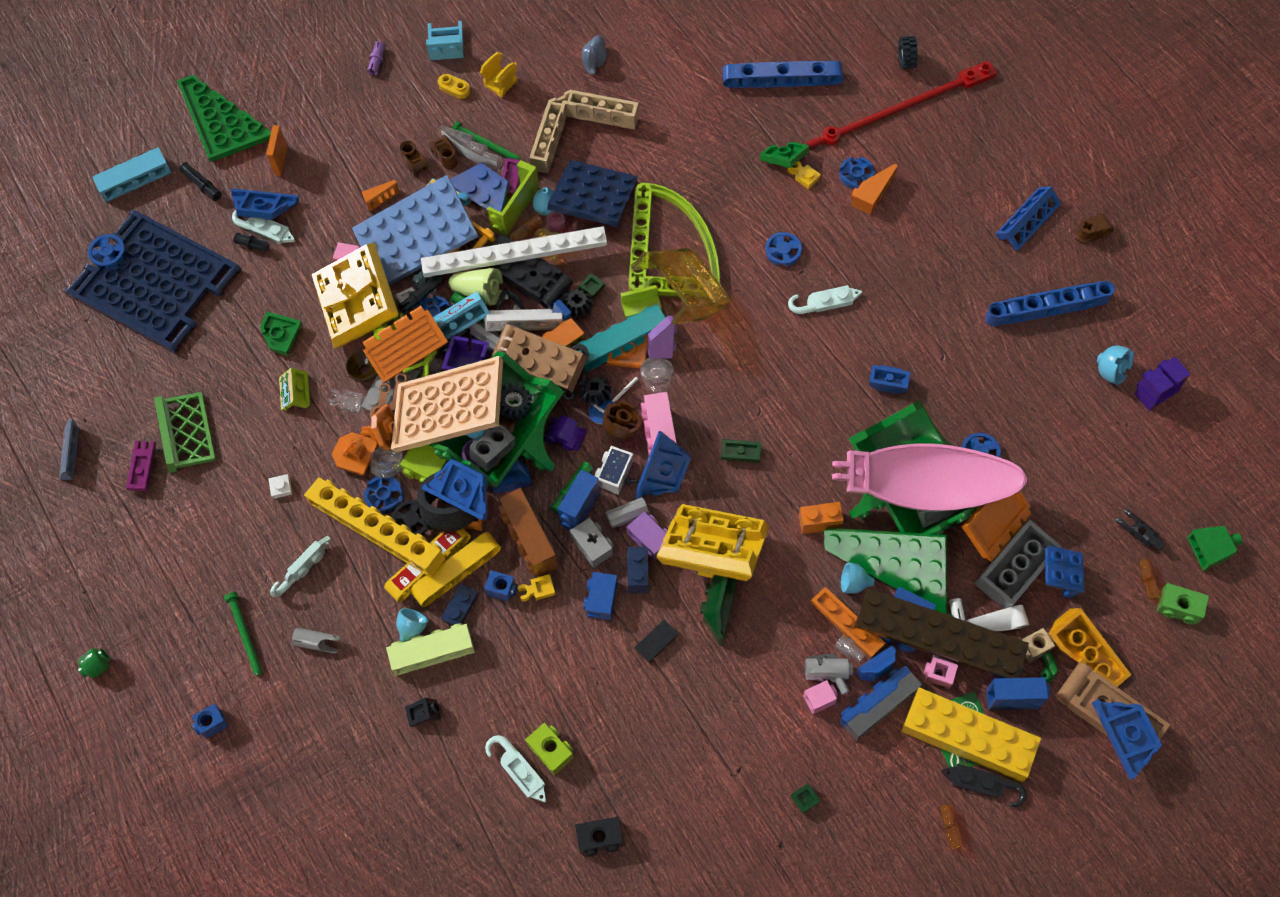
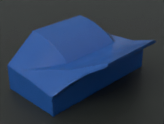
M872 365L869 386L883 392L905 393L908 389L910 372L896 367Z
M517 458L497 488L492 486L493 493L498 494L532 486L528 466L522 464Z
M893 646L889 647L860 666L856 673L858 677L864 681H876L890 672L895 662V648Z

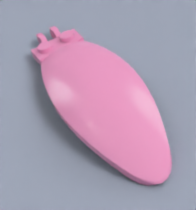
M942 444L898 445L879 449L871 453L850 450L847 452V462H832V467L847 468V474H832V480L847 481V492L868 493L880 500L900 507L924 511H952L981 506L1011 496L1020 491L1027 483V476L1023 470L1008 460L972 449Z

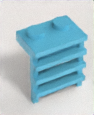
M458 21L457 27L433 29L431 23H428L426 46L430 61L464 58L462 21Z

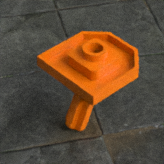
M383 405L372 415L371 426H363L361 428L362 432H360L363 436L377 440L379 446L386 451L392 450L391 444L395 417L390 405Z
M351 432L339 438L331 455L337 468L365 476L379 444L377 440Z

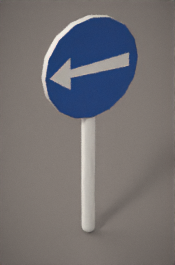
M635 377L612 401L608 399L607 405L601 403L600 407L596 404L592 408L590 406L588 411L589 418L596 424H603V414L608 404L615 403L638 378Z

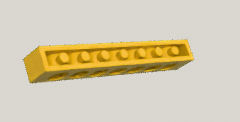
M318 477L304 494L310 505L430 578L445 560L441 552L442 548L439 545L428 543L426 538L419 533L416 535L411 533V530L404 524L401 526L396 524V521L389 515H381L377 508L366 506L362 499L351 497V494L343 488L339 490L328 479L324 481Z

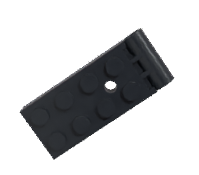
M501 233L491 246L514 241ZM540 257L482 267L483 269H499L505 283L534 300L543 308L550 310L554 303L573 284L569 276L562 274L561 270Z

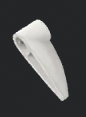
M1023 605L1009 607L966 620L993 631L1017 630L1030 625Z

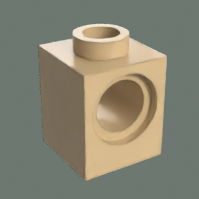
M1044 628L1022 639V641L1029 643L1025 656L1029 663L1042 657L1043 654L1051 652L1055 646L1054 640L1048 632L1046 633ZM1034 641L1040 642L1043 648L1036 647Z

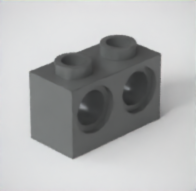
M500 424L497 427L489 428L485 431L483 437L479 440H474L470 445V458L488 472L515 447V437ZM500 438L502 441H495L494 439ZM481 451H487L488 453H487V454H481V453H479V452H481Z

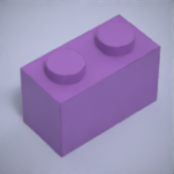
M643 512L627 526V534L640 547H648V555L655 561L667 529H662L654 516H648Z

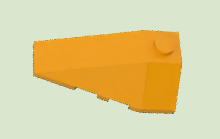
M1070 608L1054 622L1049 635L1062 652L1078 663L1081 662L1088 665L1093 671L1116 687L1131 676V673L1081 608Z

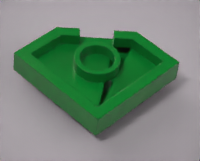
M790 142L787 143V146L777 148V145L769 146L760 153V160L769 164L791 168L809 153V145Z
M267 311L260 329L272 352L288 356L303 324L300 320Z

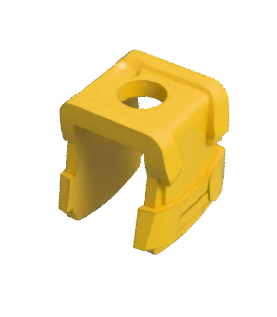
M496 52L482 65L480 73L484 77L485 87L498 96L503 97L513 85L518 83V78L515 76L517 63L511 62L502 70V53Z

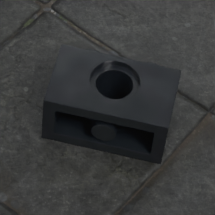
M618 816L575 824L580 854H585V857L597 855L598 851L606 850L607 853L616 852L619 850V847H623ZM597 833H603L606 838L603 842L597 843L594 841V836Z

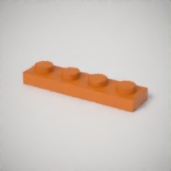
M826 587L811 600L810 603L870 659L885 646L886 643L878 635L855 628L858 617Z

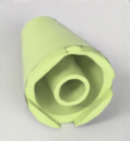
M495 268L454 273L449 279V286L452 291L467 297L478 291L487 305L497 304L502 291L499 290V285L503 284L502 274L499 269Z

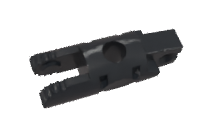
M1128 508L1124 510L1125 514L1136 522L1132 527L1119 517L1115 520L1116 523L1136 537L1147 548L1152 545L1160 551L1165 546L1157 538L1160 534ZM1139 528L1145 529L1144 535L1138 533Z

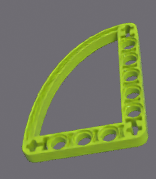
M638 184L635 190L629 290L633 291L649 287L653 283H658L661 285L658 289V296L716 297L720 289L718 257L712 236L700 214L684 197L673 190L657 184ZM642 190H646L645 198H642ZM652 196L671 202L692 221L702 238L708 255L711 279L646 276ZM641 204H645L648 208L645 210L638 209V206ZM645 220L647 223L640 226L637 224V221ZM638 235L645 236L643 241H637L635 238ZM640 250L644 252V255L637 257L634 253ZM636 266H640L643 268V271L636 273L633 269ZM636 279H639V288H635ZM671 284H677L679 288L677 290H671L669 286ZM691 284H694L698 287V289L695 291H690L687 287ZM709 286H713V291H709Z

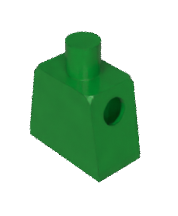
M1225 526L1194 529L1187 536L1203 572L1232 558L1237 552L1235 546L1241 545L1243 542L1239 533L1229 535Z

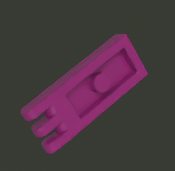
M135 441L126 484L128 491H148L156 442L151 441L149 446L148 441H143L141 447V441Z

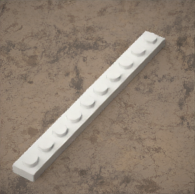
M604 226L424 257L421 258L425 278L607 246Z

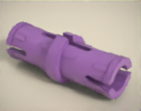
M378 41L375 42L373 53L369 57L370 63L367 72L372 76L373 74L375 76L378 75L380 64L383 62V53L386 47L383 42H379V46Z

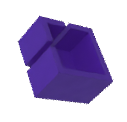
M452 335L442 365V371L490 359L491 350L489 342L472 339L473 351H471L469 338Z
M1176 357L1169 361L1167 359L1163 360L1154 371L1152 369L1148 370L1143 374V379L1137 384L1138 388L1134 394L1149 411L1179 392L1190 376L1189 371Z

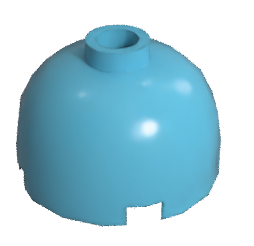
M1116 345L1100 353L1097 363L1101 377L1110 383L1121 384L1127 377V375L1123 374L1126 372V369L1131 370L1134 361L1132 349Z

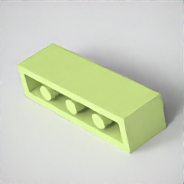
M455 624L450 629L444 631L442 629L435 630L430 635L414 636L410 641H397L392 643L391 646L386 647L391 670L395 676L475 653L467 624Z

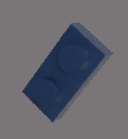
M459 584L441 620L451 626L463 624L479 595L478 591Z

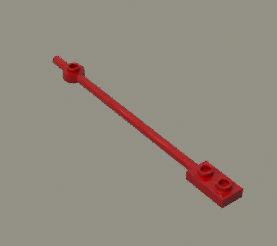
M987 60L958 72L957 80L842 128L826 127L823 130L822 136L806 142V145H809V149L822 143L835 145L843 134L963 85L965 89L995 78L997 71L990 61Z

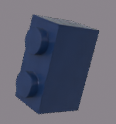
M627 547L628 593H649L648 547Z

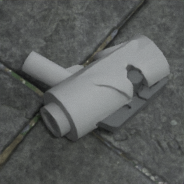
M834 653L809 656L805 660L806 680L822 682L830 680L837 684L841 695H845L849 690L844 679H849V675H853V664L849 663L848 659L837 658Z

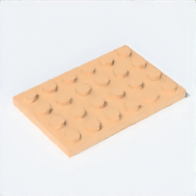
M500 356L398 384L391 449L397 453L499 426L503 360Z

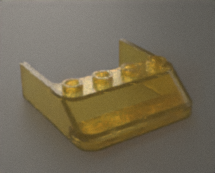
M681 248L643 252L632 266L633 270L659 269L661 274L671 284L672 289L680 296L686 306H683L671 321L673 325L705 320L726 308L730 303L728 294L692 249Z

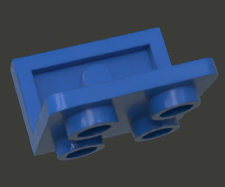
M1048 546L1045 548L1046 584L1061 588L1065 598L1070 599L1084 592L1083 553Z

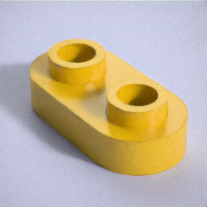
M443 74L438 78V85L441 91L459 99H464L470 95L468 82L451 74Z

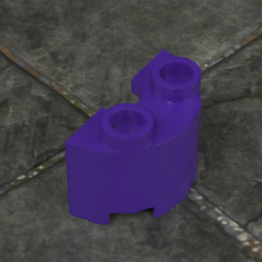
M553 416L543 439L550 444L562 443L564 449L578 452L587 435V430L585 427L579 428L576 426L577 421L569 417L560 416L557 419Z

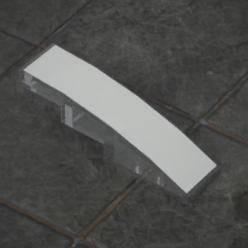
M440 126L441 136L445 135L456 151L478 164L483 163L492 170L501 171V156L488 153L487 146L476 143L474 135Z

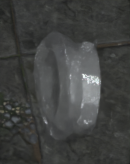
M666 358L646 359L640 368L641 377H643L646 387L657 393L663 392L669 387L671 376L674 372L671 362Z
M380 447L370 455V470L375 476L380 478L392 477L402 470L400 463L404 457L401 452L386 451Z

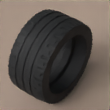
M435 474L427 477L421 483L417 493L420 514L426 525L437 531L454 532L471 524L475 516L456 506L441 509L431 505L438 497L423 490L422 487L424 484L430 483L435 478Z

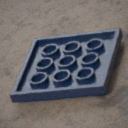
M570 160L548 202L547 210L618 227L637 185L638 176Z

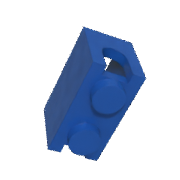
M593 572L592 579L588 578L587 590L589 591L588 598L585 597L583 610H586L587 617L612 619L618 583L617 575Z

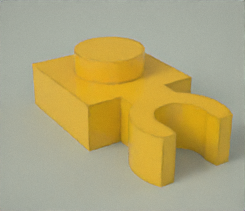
M800 161L794 165L796 168H788V172L795 175V180L808 190L821 177V174L809 165L802 167Z
M550 574L531 579L532 585L530 586L526 584L518 586L519 592L527 591L526 595L520 596L523 602L528 601L534 595L536 601L556 595Z

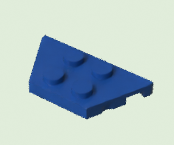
M483 163L450 179L456 190L468 194L469 199L485 211H487L488 207L502 212L503 205L506 204V194L509 191L510 183Z
M231 188L237 216L262 218L265 220L274 219L299 203L298 195Z
M659 431L634 494L635 499L649 494L658 496L663 493L678 492L691 461L690 454L662 431Z
M451 459L444 465L442 470H439L434 475L435 478L430 483L423 485V490L481 520H487V475L457 460Z
M1095 700L1092 702V705L1131 781L1136 778L1137 774L1149 762L1162 744L1142 705H1126L1121 702L1107 703Z

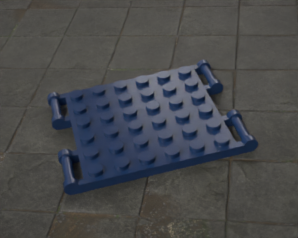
M132 209L128 213L127 219L117 231L112 232V235L118 236L125 244L126 252L124 251L123 261L112 268H106L105 266L96 268L86 263L83 267L84 270L70 287L65 288L64 293L175 354L180 343L197 326V323L188 318V315L208 291L220 297L223 293L222 290L233 276L241 271V267L235 262ZM116 251L114 257H117L120 252ZM227 267L230 268L217 286L213 285ZM181 324H186L171 343L168 342Z

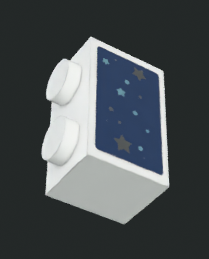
M611 446L608 452L605 451L602 458L603 465L597 469L595 477L599 478L601 489L619 495L624 480L633 464V453Z

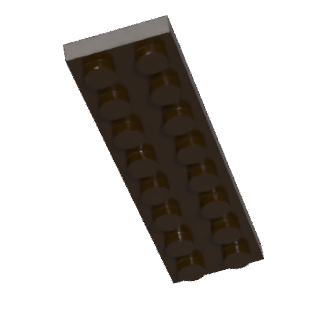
M867 588L854 626L866 632L999 678L1020 677L1029 645L1028 642L870 588Z

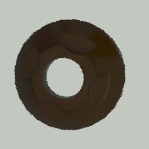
M364 349L353 352L347 358L345 364L349 377L361 383L371 381L378 375L365 355ZM362 367H369L370 372L363 375L360 373Z

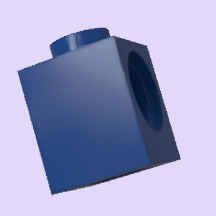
M490 571L484 590L487 596L510 602L511 596L516 594L518 585H516L513 576ZM500 584L507 585L503 590L497 589Z
M215 703L192 716L195 722L192 724L197 735L201 734L206 739L229 726L222 710ZM213 718L212 723L209 726H205V722Z

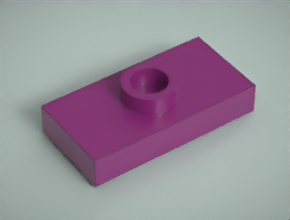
M505 158L502 178L510 183L509 191L506 195H513L520 186L517 169L519 159Z

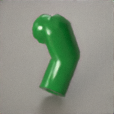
M1052 652L1042 655L1046 666L1041 671L1040 678L1045 677L1046 683L1053 681L1058 673V667Z

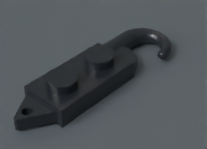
M961 764L941 770V773L952 782L954 787L992 798L1000 797L1007 787L1018 791L1020 794L1019 800L1017 802H1010V806H1021L1026 800V790L1017 781Z

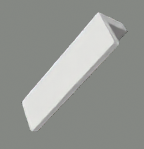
M553 309L489 311L490 314L484 317L486 332L503 331L505 324L522 330H553L562 322V313H552Z

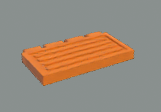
M422 306L410 312L412 320L405 315L395 321L396 330L389 325L378 332L380 340H377L375 335L363 342L366 347L363 351L383 383H386L398 373L403 372L404 369L416 364L449 343L430 311H424Z
M1020 490L1006 498L979 506L963 524L962 528L982 558H987L992 562L1022 527V524L1031 516L1032 513L1029 510L1031 506Z

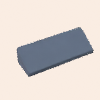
M72 419L68 420L64 429L59 480H73L79 427Z

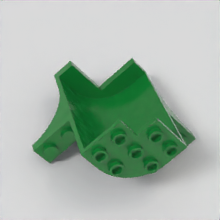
M499 351L492 358L500 356L503 360L501 389H503L505 384L509 387V383H513V386L519 383L520 388L524 385L525 391L528 389L532 395L529 414L527 413L525 418L522 416V420L518 421L513 432L515 447L502 458L498 468L493 466L486 472L482 467L478 468L472 462L462 458L463 446L472 439L466 435L429 445L434 449L433 453L439 458H445L448 461L451 459L457 460L487 475V487L490 485L496 488L520 455L527 460L531 459L534 462L533 466L540 471H552L556 466L546 453L543 442V430L549 413L564 393L552 380L532 376L508 354ZM517 400L509 401L511 405L519 403Z
M921 400L849 438L855 451L869 453L887 447L907 444L954 446L936 428ZM867 493L863 495L859 504L849 511L852 519L857 516L862 519L871 514V509L880 510L886 506L900 532L939 535L944 530L950 528L951 525L968 519L978 506L960 509L958 512L923 528L917 510L885 502Z

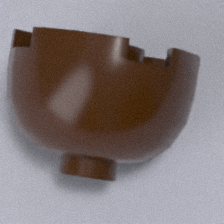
M618 400L617 403L608 404L603 414L602 423L605 431L610 436L616 439H628L635 435L640 428L642 415L639 416L636 406Z

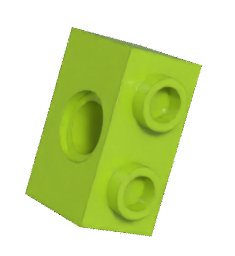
M543 723L525 741L547 768L556 775L574 759L571 753L573 748L567 741L562 743L558 738L559 733L552 725L548 727ZM550 743L557 745L553 752L545 750L546 746Z

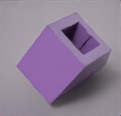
M667 316L648 333L647 352L650 359L672 358L673 351H676L674 334H677V323L674 322L672 316Z

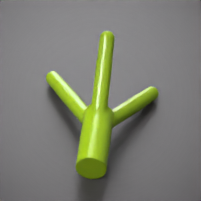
M437 351L425 357L424 361L404 369L403 373L424 366L422 377L429 376V367Z

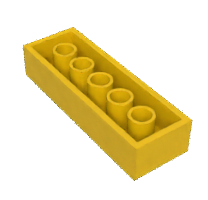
M920 687L915 693L901 730L905 734L1021 783L1028 778L1041 740L1038 736Z

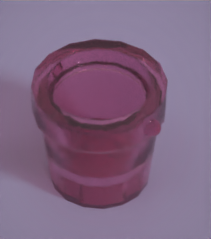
M554 211L548 214L545 226L547 236L569 232L568 224L562 213Z

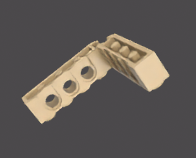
M568 90L564 92L563 96L548 100L529 157L530 164L536 167L537 172L549 173L567 117L635 130L639 118V103L575 90Z

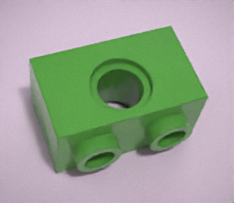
M1167 583L1161 590L1157 612L1162 613L1163 616L1168 618L1182 619L1187 624H1199L1204 619L1209 595ZM1178 602L1183 603L1186 609L1181 608Z

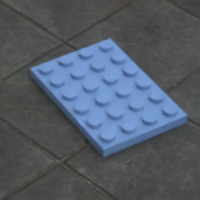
M447 175L352 228L361 247L373 242L376 244L389 286L421 269V258L447 254L478 237Z

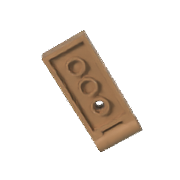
M505 324L491 356L492 358L497 351L504 352L532 376L552 380L558 387L573 392L588 358L581 352Z
M1081 662L1078 663L1056 694V698L1064 705H1067L1068 709L1106 736L1108 735L1092 705L1093 701L1101 700V702L1107 703L1121 702L1126 705H1142L1093 671L1088 665ZM1143 706L1160 740L1170 724Z

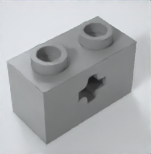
M588 518L571 529L570 535L594 568L613 556L612 548L614 546L608 537L604 538L601 534L602 529L597 522L593 523Z

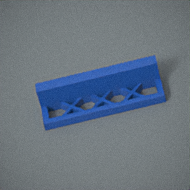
M1052 186L1039 187L997 231L996 236L998 239H1008L1013 249L1019 250L1062 204ZM1051 197L1054 204L1048 207V199ZM1042 209V217L1037 219V211ZM1030 220L1031 229L1026 231V224ZM1017 232H1020V241L1017 243L1014 236Z

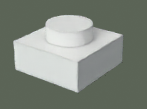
M288 474L269 478L270 492L273 499L292 495Z

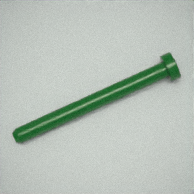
M456 121L452 127L453 133H461L507 158L521 160V157L466 129L462 126L461 122Z
M237 592L228 593L224 596V600L230 604L253 673L256 676H260L262 670L237 602L239 595Z

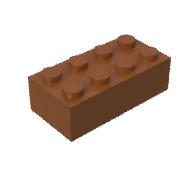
M521 488L500 497V506H498L501 513L500 516L504 524H507L509 534L512 540L516 542L521 557H524L529 573H534L537 578L559 569L556 555Z

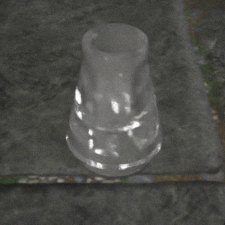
M842 634L834 645L837 653L855 660L857 663L866 654L849 635L845 636Z

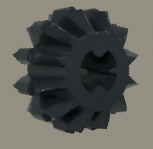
M577 287L576 291L570 289L569 294L564 293L562 302L571 311L570 318L575 316L578 320L579 316L585 318L586 313L591 314V308L593 307L592 296L590 293L587 294L585 289L580 291Z
M593 375L592 379H588L585 385H581L580 395L585 404L589 403L591 408L595 404L600 407L601 403L607 405V400L612 397L613 389L607 378L604 379L602 375L596 378Z

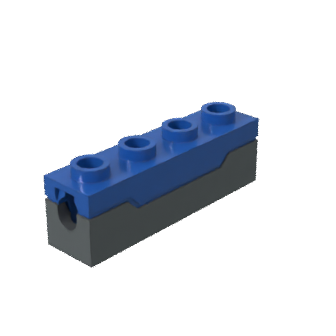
M906 666L901 669L898 667L888 675L890 678L887 681H879L873 687L874 691L869 695L867 693L863 694L857 700L858 704L853 708L849 706L841 713L840 723L856 742L911 698L919 687L921 688L922 684Z

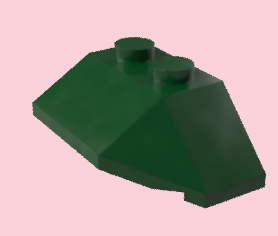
M714 575L711 583L706 585L705 595H708L706 602H702L700 614H703V622L718 645L723 646L738 579Z

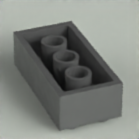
M1029 520L1019 529L974 584L1003 609L1009 608L1015 604L1045 568V548L1048 546L1061 548L1062 546Z

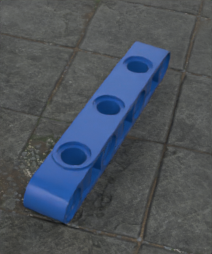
M839 61L727 64L722 69L723 85L727 88L837 85L843 82L842 63Z
M1101 281L994 302L988 308L985 321L990 326H999L1105 305L1110 301L1115 287L1109 281Z

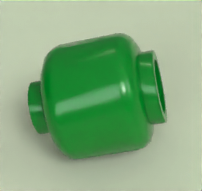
M92 648L78 659L80 666L78 671L85 678L88 676L95 679L110 668L109 662L111 658L102 648Z

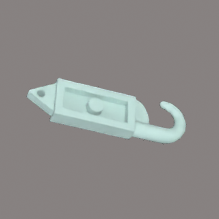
M236 210L232 215V220L237 226L249 230L255 235L279 245L295 242L287 226L270 219L265 220L254 217L244 221L238 218Z
M847 285L814 292L809 295L807 306L796 307L794 305V300L799 297V295H794L789 299L788 306L796 314L826 311L853 305V301L862 294V291L849 288Z
M326 536L318 542L314 541L287 569L285 581L280 586L278 581L272 586L270 595L273 597L282 595L295 581L305 577L309 569L323 558L324 550L331 538Z
M500 735L490 738L485 747L487 755L491 757V746L494 743H500L506 750L501 758V765L528 799L533 798L546 803L545 783L511 742Z

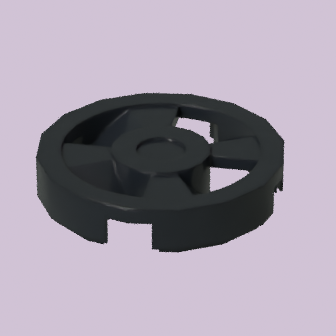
M417 500L402 502L395 508L392 514L396 524L400 526L402 524L406 525L411 530V533L415 535L419 533L423 536L429 527L424 522L422 516H419L417 513L419 509ZM406 509L407 513L404 515L399 510ZM419 524L424 525L419 531L416 528Z

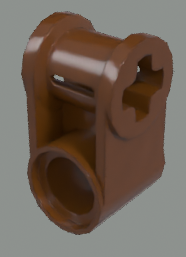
M442 135L440 139L433 143H428L433 155L437 157L444 168L453 169L457 166L458 160L455 149L445 135Z
M406 140L400 144L399 149L402 160L413 176L418 171L429 168L426 158L412 141Z
M1098 214L1095 217L1081 221L1079 230L1075 233V238L1078 242L1085 244L1109 236L1114 231V228L1105 214Z

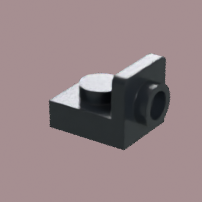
M423 698L405 706L410 727H416L430 720L438 721L441 719V709L436 699Z

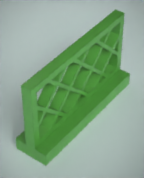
M202 392L162 399V396L154 397L169 473L177 472L176 468L216 461ZM199 399L200 403L195 409L187 405L190 400ZM177 403L181 406L174 412L168 408V404ZM184 408L192 411L187 419L179 415ZM196 414L203 418L199 425L191 422ZM176 418L184 422L179 429L172 426ZM188 424L196 428L191 435L183 432ZM199 431L206 434L202 442L194 438ZM179 435L187 438L182 446L175 442ZM191 441L199 445L194 452L186 448ZM202 447L210 451V456L201 457L197 454ZM183 451L191 455L188 460L179 462L178 457Z

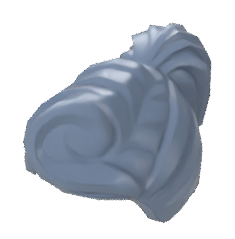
M599 35L592 38L582 49L583 65L587 72L592 75L596 73V68L604 64L607 58L606 43L604 38Z

